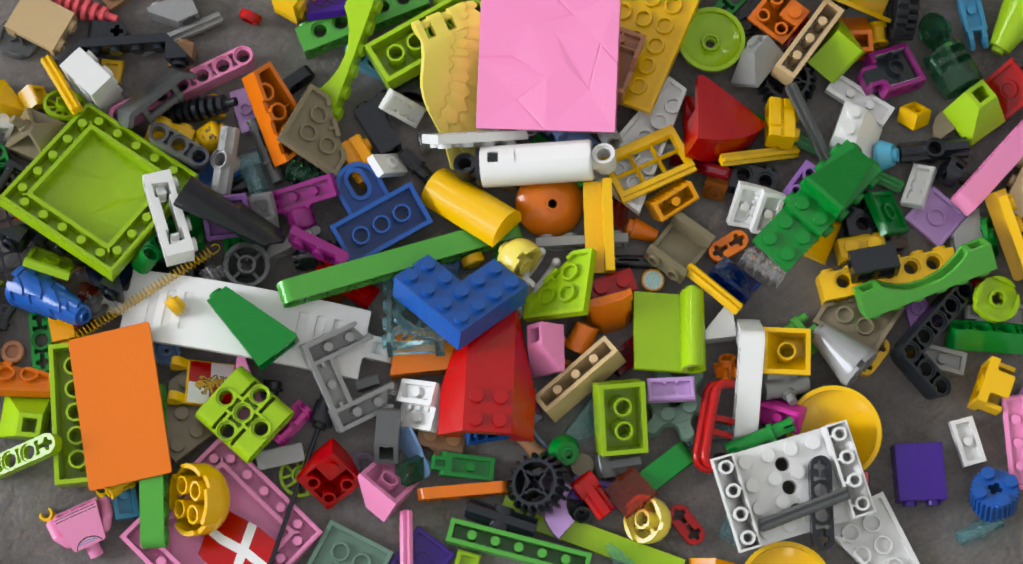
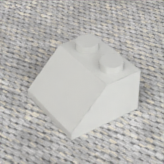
M845 101L828 148L831 151L837 143L842 145L848 140L851 143H856L862 149V153L868 158H873V147L879 141L882 128L867 108Z

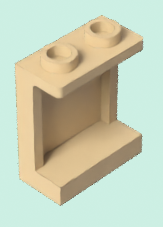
M20 0L4 27L8 34L14 37L18 35L48 50L52 56L56 57L59 52L62 53L67 45L66 40L70 33L73 34L76 31L78 19L74 12L51 0Z

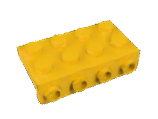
M1006 188L990 193L984 200L1012 278L1015 281L1023 279V221L1020 215L1015 216L1014 210L1018 208L1013 193L1008 194Z

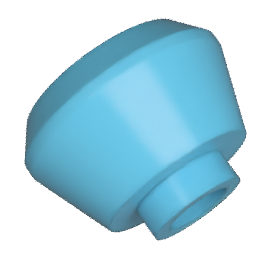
M879 140L873 147V159L878 162L880 168L884 171L894 167L896 162H899L900 150L892 143Z

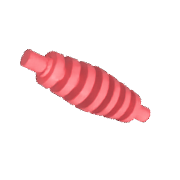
M51 0L74 12L77 19H81V21H119V15L110 13L108 7L101 6L97 2L94 3L93 0Z

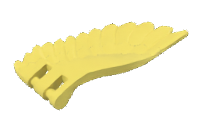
M474 1L457 3L446 8L445 12H436L426 16L425 20L411 22L412 29L421 42L420 89L422 98L439 133L486 131L476 129L480 12L475 10L477 3ZM450 20L455 27L448 29L445 21ZM430 28L434 36L428 38L424 29ZM477 145L474 147H452L446 149L450 169L454 170L453 161L456 156L461 153H470L475 157V148L484 146Z

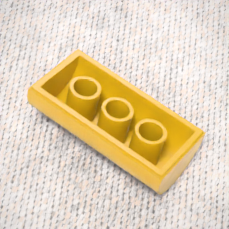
M447 168L439 169L430 177L421 195L424 206L491 247L495 246L521 221V213L478 188L476 185L460 180L456 173Z

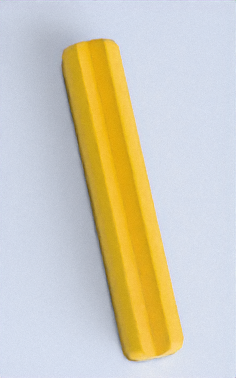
M688 264L686 267L689 271L686 275L730 312L735 315L739 313L743 303L695 264Z

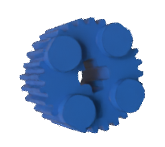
M989 466L982 468L980 473L974 476L970 485L969 502L972 510L976 511V515L978 514L979 520L984 519V522L989 521L991 524L992 522H997V519L1002 521L1003 518L1007 519V516H1014L1020 493L1018 479L1015 475L1009 474V472L1005 473L1003 469L999 471V468L994 470Z

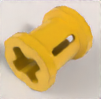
M885 21L870 22L874 49L887 47L889 45L885 34L887 23Z

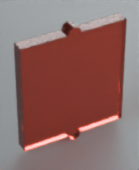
M633 466L620 477L617 476L616 480L603 490L605 495L626 519L630 518L640 508L644 509V505L657 495V492Z

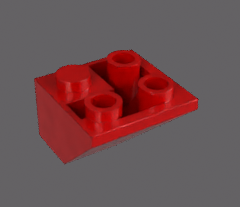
M332 438L313 453L296 477V480L329 510L360 487L357 477L360 472L349 453Z

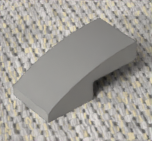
M272 191L251 194L248 197L251 209L279 228L278 213Z

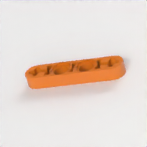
M492 481L417 489V501L433 502L510 494L506 489L509 486V482Z

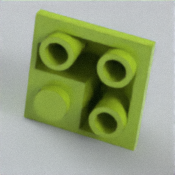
M983 79L966 90L942 111L956 128L955 131L959 136L967 138L969 147H972L1005 123L998 98Z
M5 396L0 422V438L28 441L48 433L51 398Z

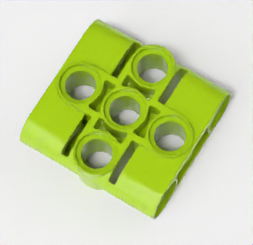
M239 366L199 408L195 417L243 461L249 464L290 421L294 411L243 366ZM259 392L267 393V397L263 402L255 401V397ZM224 395H233L231 403L222 404ZM244 409H249L251 412L249 418L246 420L239 419L240 412ZM260 425L268 426V431L265 435H257L256 431ZM233 427V435L229 438H224V429Z

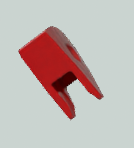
M699 75L695 84V98L685 96L683 100L685 157L702 162H718L721 153L748 150L767 124L709 78Z

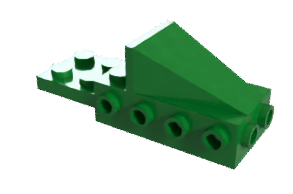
M848 140L842 145L837 143L829 152L831 157L827 161L822 159L814 168L816 172L807 175L800 182L799 186L801 188L796 193L792 191L784 199L785 206L752 240L753 244L786 273L822 236L826 239L835 229L832 225L837 220L842 222L850 213L848 208L852 204L857 206L865 197L863 192L868 187L872 190L881 180L878 176L882 169L878 162L863 154L862 149L856 143H851Z

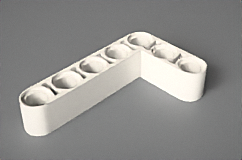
M735 319L737 335L735 341L738 346L733 409L735 424L732 425V441L757 431L759 426L765 331L760 320Z

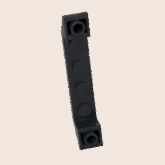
M167 33L80 39L58 61V66L78 47H81L85 52L91 51L96 57H102V55L107 54L122 56L123 53L141 55L144 52L151 51L155 53L165 52L164 58L174 68L178 69L193 66L195 61Z
M26 223L0 229L1 244L10 251L15 250L22 254L31 240L40 247L46 246L52 249L56 255L60 257L66 256L72 259L76 265L80 267L86 266L92 269L96 275L104 277L100 282L102 295L112 302H124L123 288L119 275L112 282Z

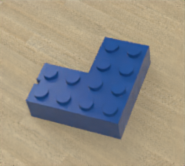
M428 254L415 262L413 268L409 266L394 276L392 296L459 351L524 305L528 285L495 258L461 281Z

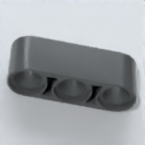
M155 122L149 127L148 137L152 145L194 171L201 172L208 167L209 152L205 147L162 122ZM161 131L165 136L162 139H156L153 137V134ZM181 143L185 148L181 151H176L173 149V145ZM195 155H202L205 160L197 163L192 158Z

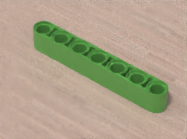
M161 383L159 386L167 431V391L165 384ZM168 474L139 480L140 543L142 549L167 548L169 546Z

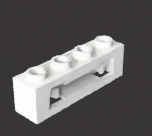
M170 169L142 175L143 188L166 266L169 267L194 261L195 251H198L195 237L191 238L189 233L192 230L190 219L184 216V210L173 205L178 196L177 191L180 190L177 177H172ZM167 193H169V206L177 233L170 234L171 244H169V229L161 206L162 202L167 201Z

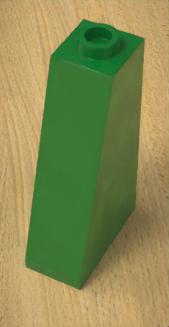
M227 286L223 289L218 288L209 295L210 298L207 302L261 370H264L300 342L298 336L293 331Z

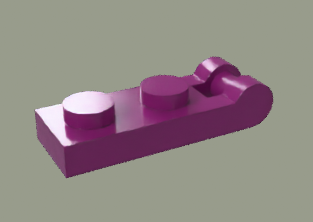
M294 225L289 231L288 243L295 249L307 251L315 259L325 260L333 265L349 261V254L345 250Z

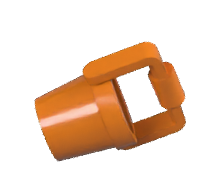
M577 320L569 336L565 337L564 346L579 354H583L594 345L598 328ZM565 359V368L573 363V361Z

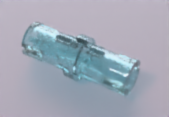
M984 519L981 521L975 520L972 525L955 531L954 535L959 545L963 546L974 539L985 538L986 534L1003 528L1005 524L1003 519L1002 521L997 519V522H992L991 524L989 521L984 522Z

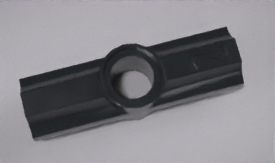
M933 137L928 141L898 143L897 148L900 150V164L916 162L933 164L938 160L951 159L952 155H956L959 158H968L970 149L969 141L966 137L949 139ZM928 147H934L938 154L931 153Z
M471 497L464 514V518L486 524L488 527L531 538L534 536L539 520L517 513L514 509L507 506L493 505Z

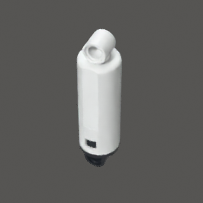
M590 139L476 147L475 157L470 153H461L454 159L453 166L456 176L460 180L469 183L477 181L478 188L592 181L595 170L604 175L612 173L617 167V160L612 145L601 143L593 149L592 141Z

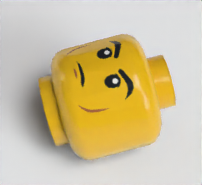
M209 121L196 130L195 142L205 147L209 154H212L217 150L220 127L225 125L223 123L218 124L216 121Z

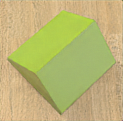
M840 20L814 52L808 63L834 84L865 51L844 22Z

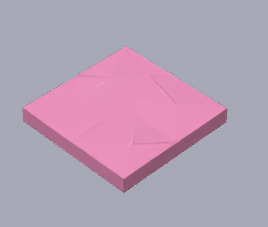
M481 0L476 129L616 134L621 0Z
M218 438L194 463H206L217 468L225 477L230 489L231 502L229 511L258 526L276 541L290 499L252 462L247 464ZM188 494L184 499L191 498L190 494ZM295 504L273 564H296L323 534V531ZM174 510L169 511V546L167 548L142 549L140 543V516L119 536L146 564H208L198 555L205 535L188 537L180 534L174 527V524L177 523L174 517Z

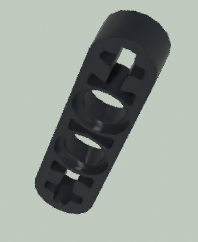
M822 455L812 458L808 463L809 500L818 497L814 492L817 484H823L827 489V493L833 491L832 465L830 460ZM818 460H821V464L826 467L821 470V477L826 476V480L814 481V477H819V470L814 469V465L818 463ZM833 506L825 508L828 518L824 522L818 521L815 513L810 514V540L813 547L817 550H827L834 544ZM816 525H828V529H823L824 537H828V542H825L824 546H822L821 542H817V537L821 536V529L816 530Z

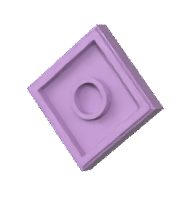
M932 186L924 210L913 208L904 219L911 228L934 247L945 243L967 216L948 197Z

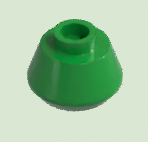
M560 435L552 440L548 453L555 456L556 460H560L563 463L562 467L572 465L578 459L580 445L574 437Z

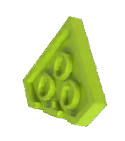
M593 248L571 251L566 256L568 260L559 269L555 267L543 280L544 284L535 293L532 291L526 297L523 319L526 322L588 315L597 252Z

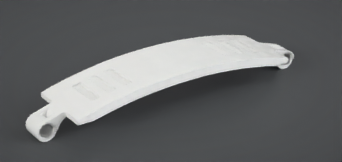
M134 269L129 289L123 291L124 300L129 305V309L124 312L119 302L109 301L104 296L101 302L102 304H108L107 314H111L110 310L113 315H116L113 308L120 314L116 305L123 311L121 312L120 328L149 322L153 343L252 359L207 302L210 298L209 295L218 288L223 289L227 286L298 336L300 342L273 363L306 370L311 369L307 367L299 345L353 321L358 323L354 328L365 336L368 333L372 313L368 310L324 300H316L295 307L284 308L278 291L181 275V277L177 275V279L173 278V282L166 283V286L162 285V289H160L161 285L158 279L165 285L162 277L168 282L166 275L172 280L170 273L150 271L148 274H140ZM154 281H155V282L157 283V285L159 286V287H158V291H156V290H157V287H156ZM144 290L149 294V295H147V298H144V297H143V301L140 300V303H137V302H136V305H133V304H135V302H134L132 296L135 298L136 301H138V298H137L136 294H137L141 299H142V296H141L140 292H141L145 297H146V294H145ZM169 295L173 298L177 295L186 304L183 308L185 313L176 316L165 305L164 302L169 299ZM123 302L122 305L127 309L125 302ZM373 335L374 339L334 357L341 376L358 380L363 358L392 365L395 341Z

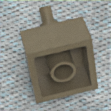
M26 106L21 117L13 115L10 118L9 122L15 125V128L5 147L12 155L31 163L63 129L66 123Z

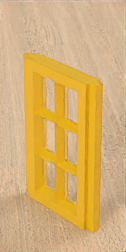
M672 124L614 149L617 162L628 158L633 167L619 175H616L615 171L606 175L607 178H612V187L622 204L697 171L693 160L685 157V146ZM670 139L675 150L659 156L654 146ZM649 148L655 159L637 166L632 155ZM678 153L683 164L666 170L661 160ZM657 162L663 173L645 180L640 169ZM636 172L641 183L624 190L619 179Z

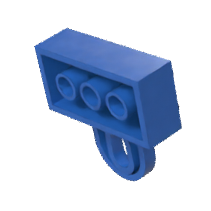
M350 163L344 166L336 177L340 192L338 198L348 216L330 225L329 229L339 247L348 252L349 261L380 253L433 223L411 181L389 193L382 179L376 176L371 166L367 163ZM357 173L361 176L367 187L365 195L359 196L354 192L348 181L349 175Z

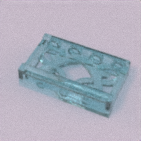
M394 278L383 281V294L387 295V299H383V313H387V317H382L383 331H386V335H382V347L387 349L388 357H393V355L435 353L436 356H445V339L432 328L425 326V322L419 319L416 325L407 321L401 315L407 307L392 296ZM393 321H394L398 326H396V327L393 328ZM397 334H403L402 340L407 339L409 334L412 335L409 341L395 340Z

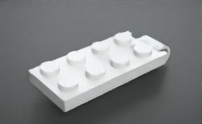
M486 130L422 134V143L430 144V148L438 149L474 147L477 145L495 146V144L512 145L517 144L516 140L528 139V136L535 135L537 131Z

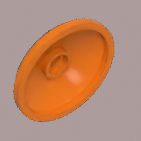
M575 182L521 185L516 194L515 209L521 213V224L532 234L539 237L543 234H552L554 237L562 236L570 232L579 222L583 212V195L579 185ZM551 199L556 202L554 208L548 206V202Z

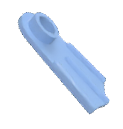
M401 427V449L417 474L422 478L429 477L431 471L430 462L425 458L423 449L412 427Z

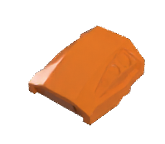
M631 288L590 299L586 321L588 324L598 328L597 333L603 335L625 329L633 318V294Z

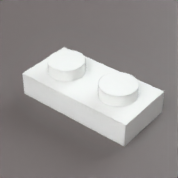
M973 416L950 421L948 426L962 468L986 462L987 459Z

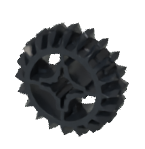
M808 62L799 73L801 77L797 76L793 81L797 83L806 104L808 102L807 99H812L813 97L812 92L816 90V85L813 83L817 80L816 76H812L815 70L814 68H808L810 65ZM770 73L757 91L758 95H764L762 98L763 102L768 101L771 96L789 99L786 96L785 85L772 77ZM771 86H775L778 89L779 93H777Z
M532 452L531 458L523 455L524 462L516 461L518 468L510 469L514 475L507 478V481L512 483L506 487L507 491L512 492L508 496L509 499L514 501L513 506L515 508H520V512L524 514L529 513L532 517H535L536 514L543 517L546 511L549 514H553V506L561 508L560 499L563 501L567 500L563 493L570 491V488L565 486V484L570 482V478L565 476L568 470L564 467L562 468L563 463L560 460H556L555 456H548L545 452H541L540 455ZM540 467H547L544 471L541 470L535 474L531 472ZM534 479L538 481L543 490L538 488L537 482ZM552 481H553V487H552V489L550 490V485H551V483H552ZM540 495L545 497L537 502H529L532 498L535 499Z

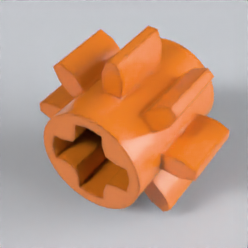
M730 353L720 355L718 357L719 362L713 363L716 378L736 381V356Z

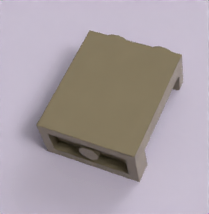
M679 211L673 216L669 225L656 241L648 247L643 258L653 267L663 271L671 280L681 284L689 272L686 269L688 264L693 263L696 265L707 252L716 236Z

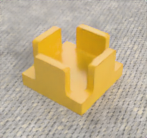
M991 356L980 366L966 408L974 411L979 409L992 415L1001 413L1003 407L998 404L1001 397L1009 398L1015 381L1013 374L1016 368L1001 363V359Z

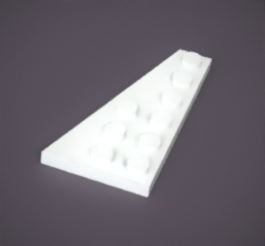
M669 76L651 116L638 111L619 133L623 141L619 147L671 124L674 126L687 88ZM668 140L654 146L659 156L663 155ZM649 148L632 155L637 166L655 159ZM625 158L617 162V167L614 171L616 175H619L633 167L629 159ZM656 162L640 169L645 180L655 176L658 163ZM595 170L592 181H601L602 178H607L606 175L600 174ZM636 172L619 179L624 190L641 183ZM612 187V196L621 202ZM647 194L623 205L639 216Z
M883 491L872 496L877 512L834 524V540L858 564H920Z

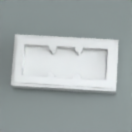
M389 88L379 105L381 110L414 128L418 126L427 110L424 106Z
M397 153L372 154L367 158L368 163L378 178L404 176L408 172Z
M913 164L900 201L901 206L924 210L937 173L936 167Z

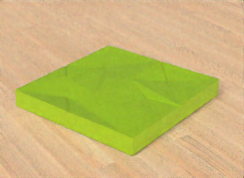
M87 102L83 106L82 112H78L0 195V207L113 282L156 232L143 188L142 175L170 169L172 177H177L180 190L177 193L179 195L189 178L194 176L199 180V174L155 147L129 128L123 127L117 120ZM167 193V201L161 203L166 220L172 214L169 206V193Z

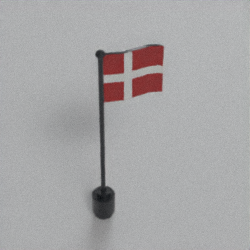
M322 394L319 399H316L309 419L312 427L316 430L302 469L311 458L320 431L331 429L333 424ZM297 481L276 541L258 526L229 511L224 523L214 532L204 536L198 555L208 564H273L301 484Z

